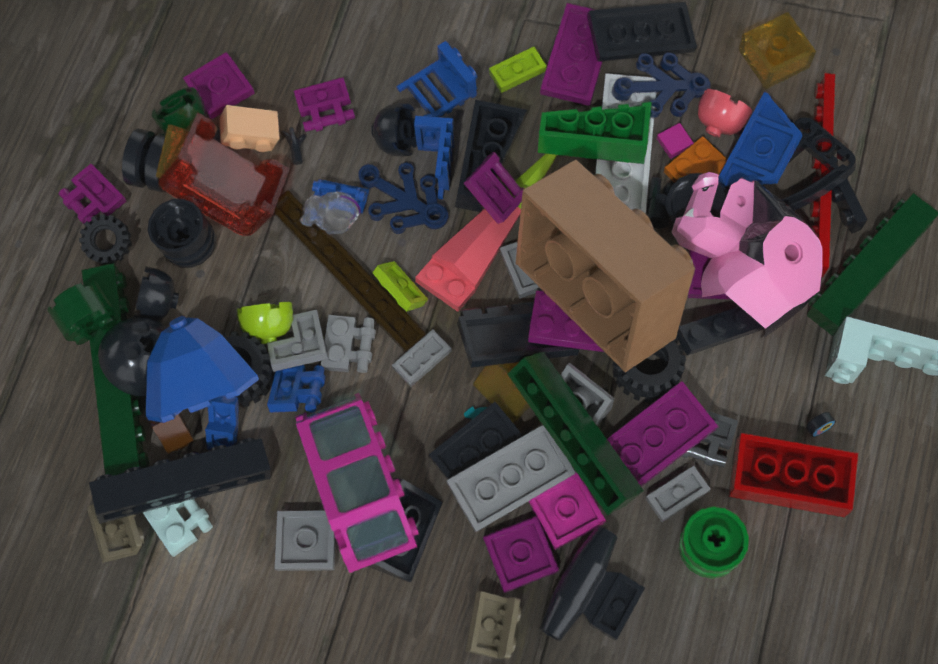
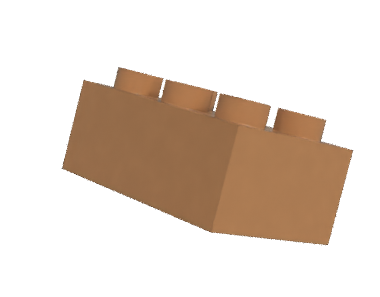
M577 160L572 161L523 190L516 264L624 372H627L676 339L695 270L693 261L684 248L679 245L670 246L654 231L650 219L643 211L637 208L631 210L615 195L612 185L603 175H592Z

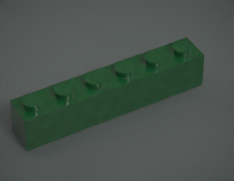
M913 193L907 201L902 198L892 210L895 214L890 219L885 217L876 227L878 233L874 237L869 235L859 246L862 251L857 256L851 254L842 265L845 270L840 275L834 273L825 284L828 289L823 294L818 292L808 303L811 309L807 317L830 335H835L845 318L850 317L937 218L938 211Z
M544 352L524 357L507 374L607 515L625 507L644 491Z

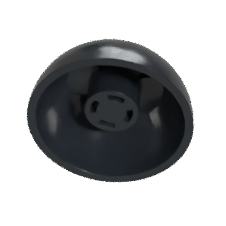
M147 317L128 318L112 326L103 336L98 351L100 367L106 378L116 388L127 394L145 397L147 391V361L161 332L168 327L155 319Z

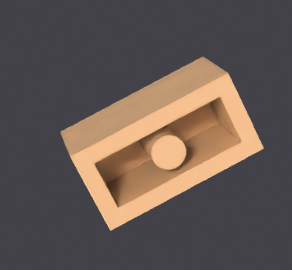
M226 105L219 118L221 146H229L232 149L247 148L256 149L258 152L272 151L279 140L277 111Z

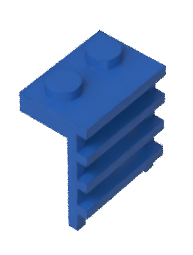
M446 41L437 46L439 60L397 86L399 92L408 88L424 110L436 117H440L445 113L448 115L452 112L451 109L457 105L462 106L465 100L477 96L476 72L470 65H465L460 52L455 47L451 48ZM433 72L454 100L448 103L428 79L427 75ZM420 80L441 108L435 111L414 83Z
M430 114L415 116L414 128L417 149L438 152L435 178H438V199H443L444 190L450 189L449 176H451V162H453L452 148L455 147L453 118H441Z

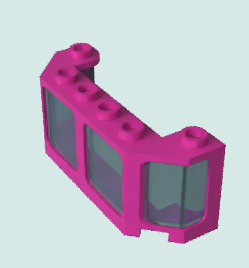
M360 393L354 394L355 397L309 414L305 412L295 416L296 426L329 524L334 532L340 553L349 573L417 547L413 536L419 534L413 517L406 518L399 497L404 496L399 479L392 481L390 473L395 472L389 455L383 457L381 449L386 448L381 432L374 433L372 426L377 425L369 401L363 403Z

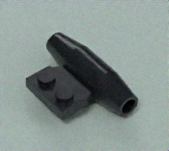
M597 526L574 554L551 595L539 628L546 635L561 641L583 613L590 626L613 640L618 639L645 587L620 572L606 571L618 539L614 533L606 528Z

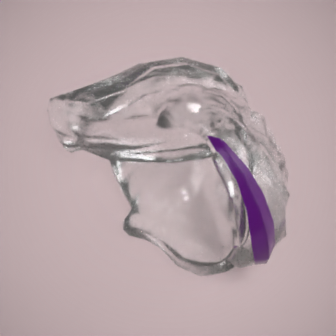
M339 191L328 192L322 196H310L306 200L303 207L304 215L300 221L307 227L316 224L329 235L342 234L351 228L360 215L361 210L358 202L351 195Z

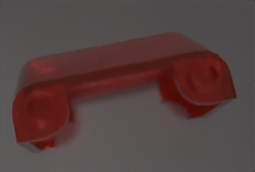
M198 112L191 120L159 179V185L164 191L177 199L193 202L204 215L242 236H250L273 215L290 169L273 159L263 160L257 166L213 139L217 131L214 122Z

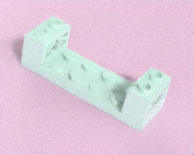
M846 317L833 337L825 376L832 378L834 382L840 384L853 383L866 367L868 358L876 361L887 360L895 362L894 364L898 367H914L923 370L925 374L937 376L938 340Z

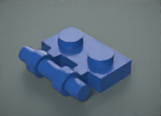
M300 365L276 371L267 403L269 412L297 411L299 403H306L305 410L307 412H315L317 406L321 403L322 394L320 390L326 380L324 367L317 365L313 371H306L305 366ZM303 385L310 386L309 389H303Z

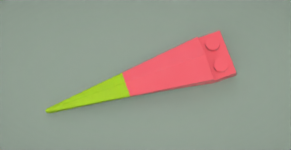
M545 154L516 180V183L521 188L524 187L526 189L544 178L558 155ZM522 202L500 224L496 223L486 209L482 210L432 255V259L415 277V282L459 312L477 290L494 258L521 214Z

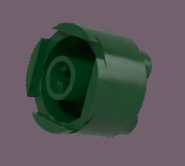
M89 281L91 286L84 287L80 283L68 288L54 299L56 305L53 309L50 306L48 307V313L65 340L75 341L77 345L89 341L92 338L91 334L98 329L106 330L116 323L114 319L115 309L96 281Z

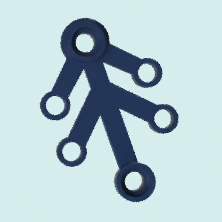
M644 53L638 57L636 67L657 81L632 82V80L626 77L619 78L615 81L611 93L616 100L627 101L632 93L661 92L655 100L650 101L651 106L658 110L653 111L651 109L650 117L657 118L662 112L663 106L675 91H686L681 99L674 100L670 106L672 115L681 117L688 109V104L693 98L702 97L705 90L710 89V81L701 73L691 74L678 64V58L675 54L666 53L661 59L660 65L664 70L673 72L681 79L674 80L653 64V58L649 54ZM666 60H670L672 64L667 63ZM641 61H646L648 65L643 64ZM676 105L680 106L682 110H678Z
M402 163L398 168L399 177L403 180L405 192L380 178V173L376 166L368 164L360 168L358 176L362 186L366 188L375 187L397 200L384 204H371L368 208V213L372 220L380 221L386 214L414 210L419 214L405 218L395 216L391 219L390 227L393 233L402 234L406 228L425 225L429 229L434 230L446 225L448 212L444 206L437 203L435 194L436 181L434 177L426 175L420 180V188L426 195V205L417 199L413 180L414 167L412 164ZM405 169H409L411 171L409 174L402 173V171ZM369 176L374 177L372 181L365 180ZM431 182L432 186L425 187L424 183ZM375 209L381 210L377 215L372 214V211ZM433 215H438L440 217L438 220L430 219ZM397 222L403 224L400 228L394 227V224Z

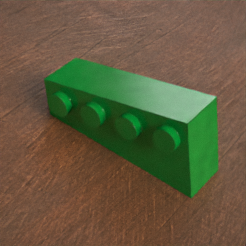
M644 102L641 106L635 107L623 104L618 105L614 109L602 110V107H592L590 111L578 112L577 109L542 112L538 153L644 164L648 145L651 102Z

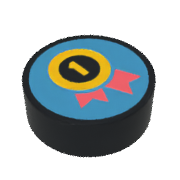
M824 412L813 418L806 425V429L812 437H816L829 430L836 423V420L830 412Z

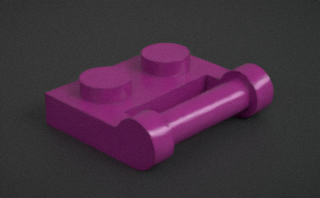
M493 152L484 159L483 163L471 174L464 184L496 223L500 224L520 205L525 188H521L499 162L500 158ZM490 169H492V170L494 171V173H495V174L499 177V179L504 183V185L508 188V190L513 194L512 196H511V194L507 191V189L502 185V183L497 179V177L492 173V171H491Z

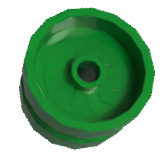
M709 507L699 510L690 517L680 534L678 549L682 561L690 571L700 577L714 579L726 576L741 563L748 551L749 536L745 524L736 514L726 508ZM708 540H713V541H715L716 544H717V547H714V543H713V542H708Z

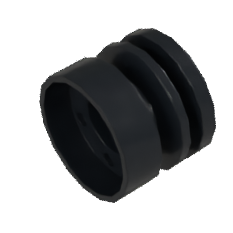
M171 199L166 201L153 211L148 220L147 231L150 240L173 265L178 267L193 268L203 264L212 255L216 247V234L213 226L205 218L201 210L188 200Z

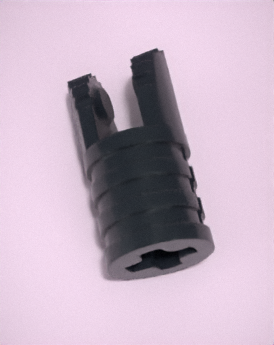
M654 176L650 183L646 215L650 219L653 228L660 229L669 225L666 198L674 183H667L663 189V194H661V179Z

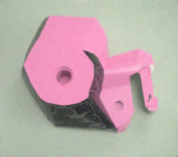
M711 172L701 174L692 185L694 191L684 215L675 220L672 234L679 246L711 258L702 276V297L726 294L766 328L765 338L801 311L820 291L822 276L821 242L814 230L798 214L756 180L749 182L744 178H740L738 182L732 184L720 212V218L713 217L710 210L718 186L719 175Z

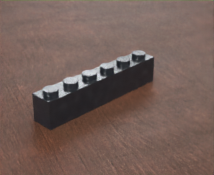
M247 438L241 440L237 445L229 447L219 445L213 447L209 452L201 454L197 452L188 453L182 459L174 461L160 460L154 463L153 466L146 468H129L123 474L115 476L111 474L101 475L95 481L89 482L95 513L99 524L268 480L271 479V469L262 438L256 440L254 438Z

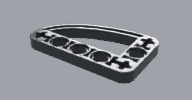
M807 117L799 118L794 122L799 130H807L809 128L810 133H802L803 137L789 163L803 150H806L831 172L805 189L781 199L793 211L822 197L847 179L856 169V159L853 152L817 122ZM821 142H828L832 145L827 152L818 151L816 146ZM838 159L842 162L848 160V166L844 164L838 166Z

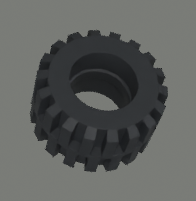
M237 331L231 332V336L227 337L224 333L222 336L243 359L252 362L251 368L259 378L257 382L235 397H238V403H241L243 407H248L249 401L252 400L256 404L260 401L258 396L261 394L266 396L269 392L266 387H272L273 384L271 376L275 375V371L273 372L270 356L264 345L255 336L251 338L249 333L245 332L239 336Z
M676 337V339L654 353V355L661 359L665 368L658 374H644L635 366L624 372L613 361V377H617L616 384L619 388L624 387V394L628 396L632 393L634 394L633 399L637 401L640 400V397H645V402H651L653 397H656L658 400L679 384L685 369L686 355H682L684 349L681 344L677 345L678 338Z

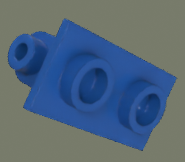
M319 179L313 182L312 191L315 193L312 204L357 213L358 207L347 198L340 197L343 195L355 200L360 206L361 214H363L370 190Z

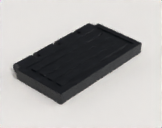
M533 302L511 304L510 311L507 305L485 307L484 314L481 308L462 309L457 321L471 368L520 362L524 357L544 352L548 359L576 356L580 349L528 342Z

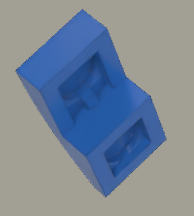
M220 396L212 399L211 406H208L209 422L205 429L207 450H211L219 445H226L227 447L237 445L238 397L227 399L226 396Z

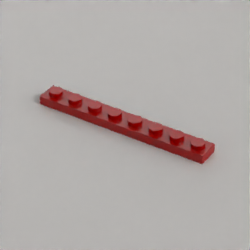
M825 73L821 83H817L814 96L819 101L818 106L815 107L814 121L818 122L821 127L833 136L835 74ZM821 142L817 145V150L827 152L832 145L828 142ZM814 157L812 159V169H816V177H813L811 185L831 172ZM832 190L813 201L810 208V216L814 217V225H811V228L818 236L822 245L821 277H824L829 268Z

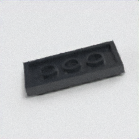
M686 2L590 10L587 14L597 62L638 58L644 53L649 54L651 57L663 56L666 53H694L697 49Z

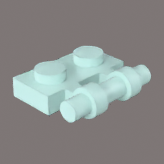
M194 499L143 512L173 557L198 540L192 532L196 527L199 526L203 533L213 528L208 520V513L204 508L201 509ZM184 506L191 514L190 518L186 521L178 511Z

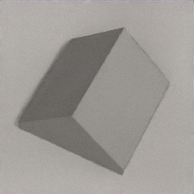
M569 363L562 372L561 377L598 426L612 410L614 398Z

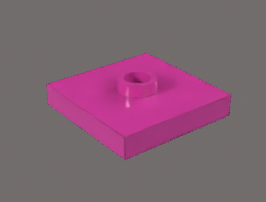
M577 472L528 501L555 550L592 531L597 526L606 523L603 514Z

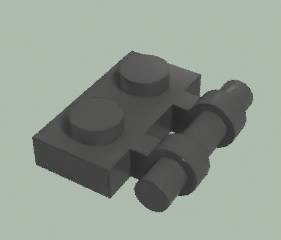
M707 411L719 426L718 429L702 440L703 442L710 443L708 450L694 446L681 457L688 458L690 456L704 461L705 465L711 467L713 464L725 467L727 456L717 454L718 447L730 449L738 420Z

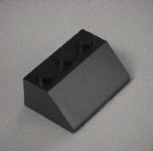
M384 476L381 477L371 502L387 497L390 494V489ZM392 478V481L399 479L404 496L399 497L406 518L413 517L419 533L413 536L417 547L368 567L411 583L443 502L404 479ZM390 512L362 523L353 544L357 558L365 557L405 541L407 535L400 516L396 512Z

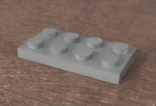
M542 425L448 479L446 483L473 530L477 532L574 475L576 472Z

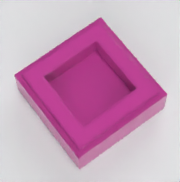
M680 123L657 135L658 142L670 159L683 153L694 144Z

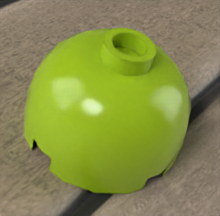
M279 302V305L267 303L237 308L238 322L241 330L249 333L251 338L255 336L263 345L277 341V337L286 335L291 329L293 322L292 302Z

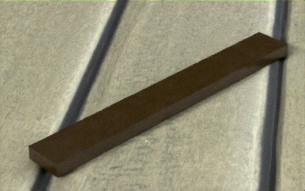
M289 190L268 205L269 210L405 353L427 335Z

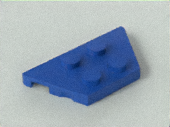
M763 93L718 177V181L724 187H731L740 178H744L749 182L756 180L761 185L777 184L803 137L801 131L788 119L787 115L776 105L768 93Z

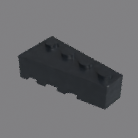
M475 100L455 202L456 208L481 212L483 206L465 186L464 182L483 163L484 159L493 152L500 158L499 162L502 166L504 165L521 130L527 110Z

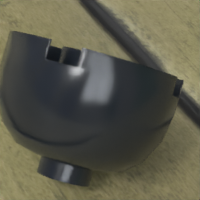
M393 104L384 107L377 114L372 124L371 134L380 150L388 155L411 156L413 154L410 152L411 146L413 148L417 147L414 128L415 118H413L411 111L415 110L410 104Z
M145 266L144 272L149 273V276L142 277L136 302V310H140V314L134 312L133 317H147L160 321L167 316L170 308L176 309L179 293L174 292V281L166 272Z

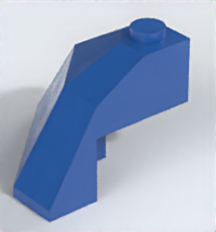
M177 317L169 323L170 326L161 332L147 361L146 417L148 420L162 423L173 420L184 409L188 408L190 413L211 406V400L214 398L226 396L227 399L238 396L257 382L259 378L219 332L198 318Z

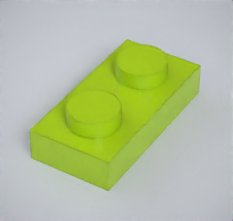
M535 47L489 68V74L501 93L546 72V64Z
M395 261L377 265L373 271L380 284L390 292L398 305L404 308L406 312L423 307L427 302L428 298Z

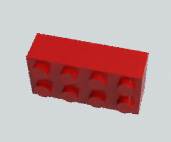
M741 433L735 443L729 497L845 518L853 510L858 453Z

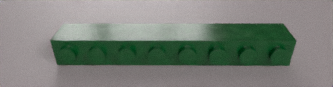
M115 264L82 270L83 286H91L89 281H96L115 309V324L127 319L126 313L130 312V306L123 292V288H127L124 272H120ZM100 328L91 334L90 348L105 475L111 474L115 476L123 474L129 468L149 467V458L147 452L143 451L142 442L146 441L144 426L140 425L139 415L143 414L140 399L116 388L106 378L100 367L98 357L99 345L103 336L110 329L101 330Z

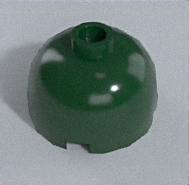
M190 87V92L183 88L170 94L159 102L162 107L158 112L155 108L152 110V118L168 135L180 137L186 135L190 137L200 130L199 126L204 121L206 110L202 97L194 87Z

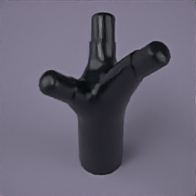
M293 127L289 128V133L282 130L281 135L286 138L290 146L292 163L294 165L302 164L301 145L306 139V135L302 134L297 138Z

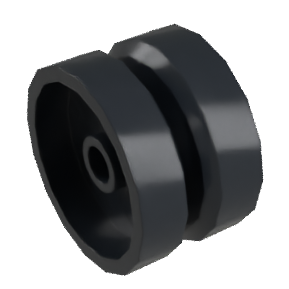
M139 128L134 130L128 138L122 159V175L126 185L144 188L147 185L149 190L163 193L170 190L175 181L180 163V144L177 137L162 133L156 136L152 131Z
M703 173L688 174L679 178L671 186L666 198V210L673 223H675L676 218L684 215L694 191L692 185L699 175ZM719 181L710 213L713 217L720 218V212L728 191Z

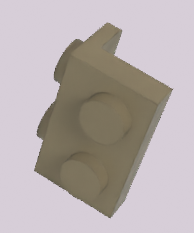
M94 504L89 505L87 510L102 563L137 555L144 543V535L141 527L136 526L134 519L136 514L99 524Z
M482 591L476 592L466 652L495 659H510L516 646V638L514 637L516 624L521 617L520 599L515 597L505 598Z

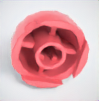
M707 89L702 95L698 106L699 120L707 127L705 132L717 138H720L721 134H737L744 128L753 110L740 100L738 103L730 99L731 96L726 93Z

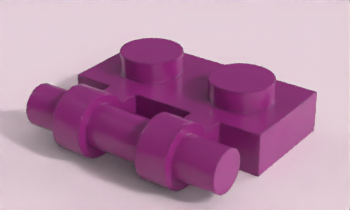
M343 77L294 90L301 117L312 116V120L303 122L305 132L316 130V132L322 131L323 127L337 123L340 126L346 124L345 121L355 119L353 109L342 111V106L351 104ZM334 109V114L323 117L319 115L320 112Z
M89 164L71 179L72 183L76 186L74 190L70 192L67 188H63L59 191L63 204L69 210L73 209L82 224L86 221L90 222L92 220L91 217L96 216L99 212L109 216L126 202L125 197L92 164ZM84 197L91 202L86 207L80 202Z

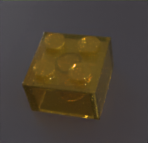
M789 12L743 33L739 52L765 89L809 69L816 50Z

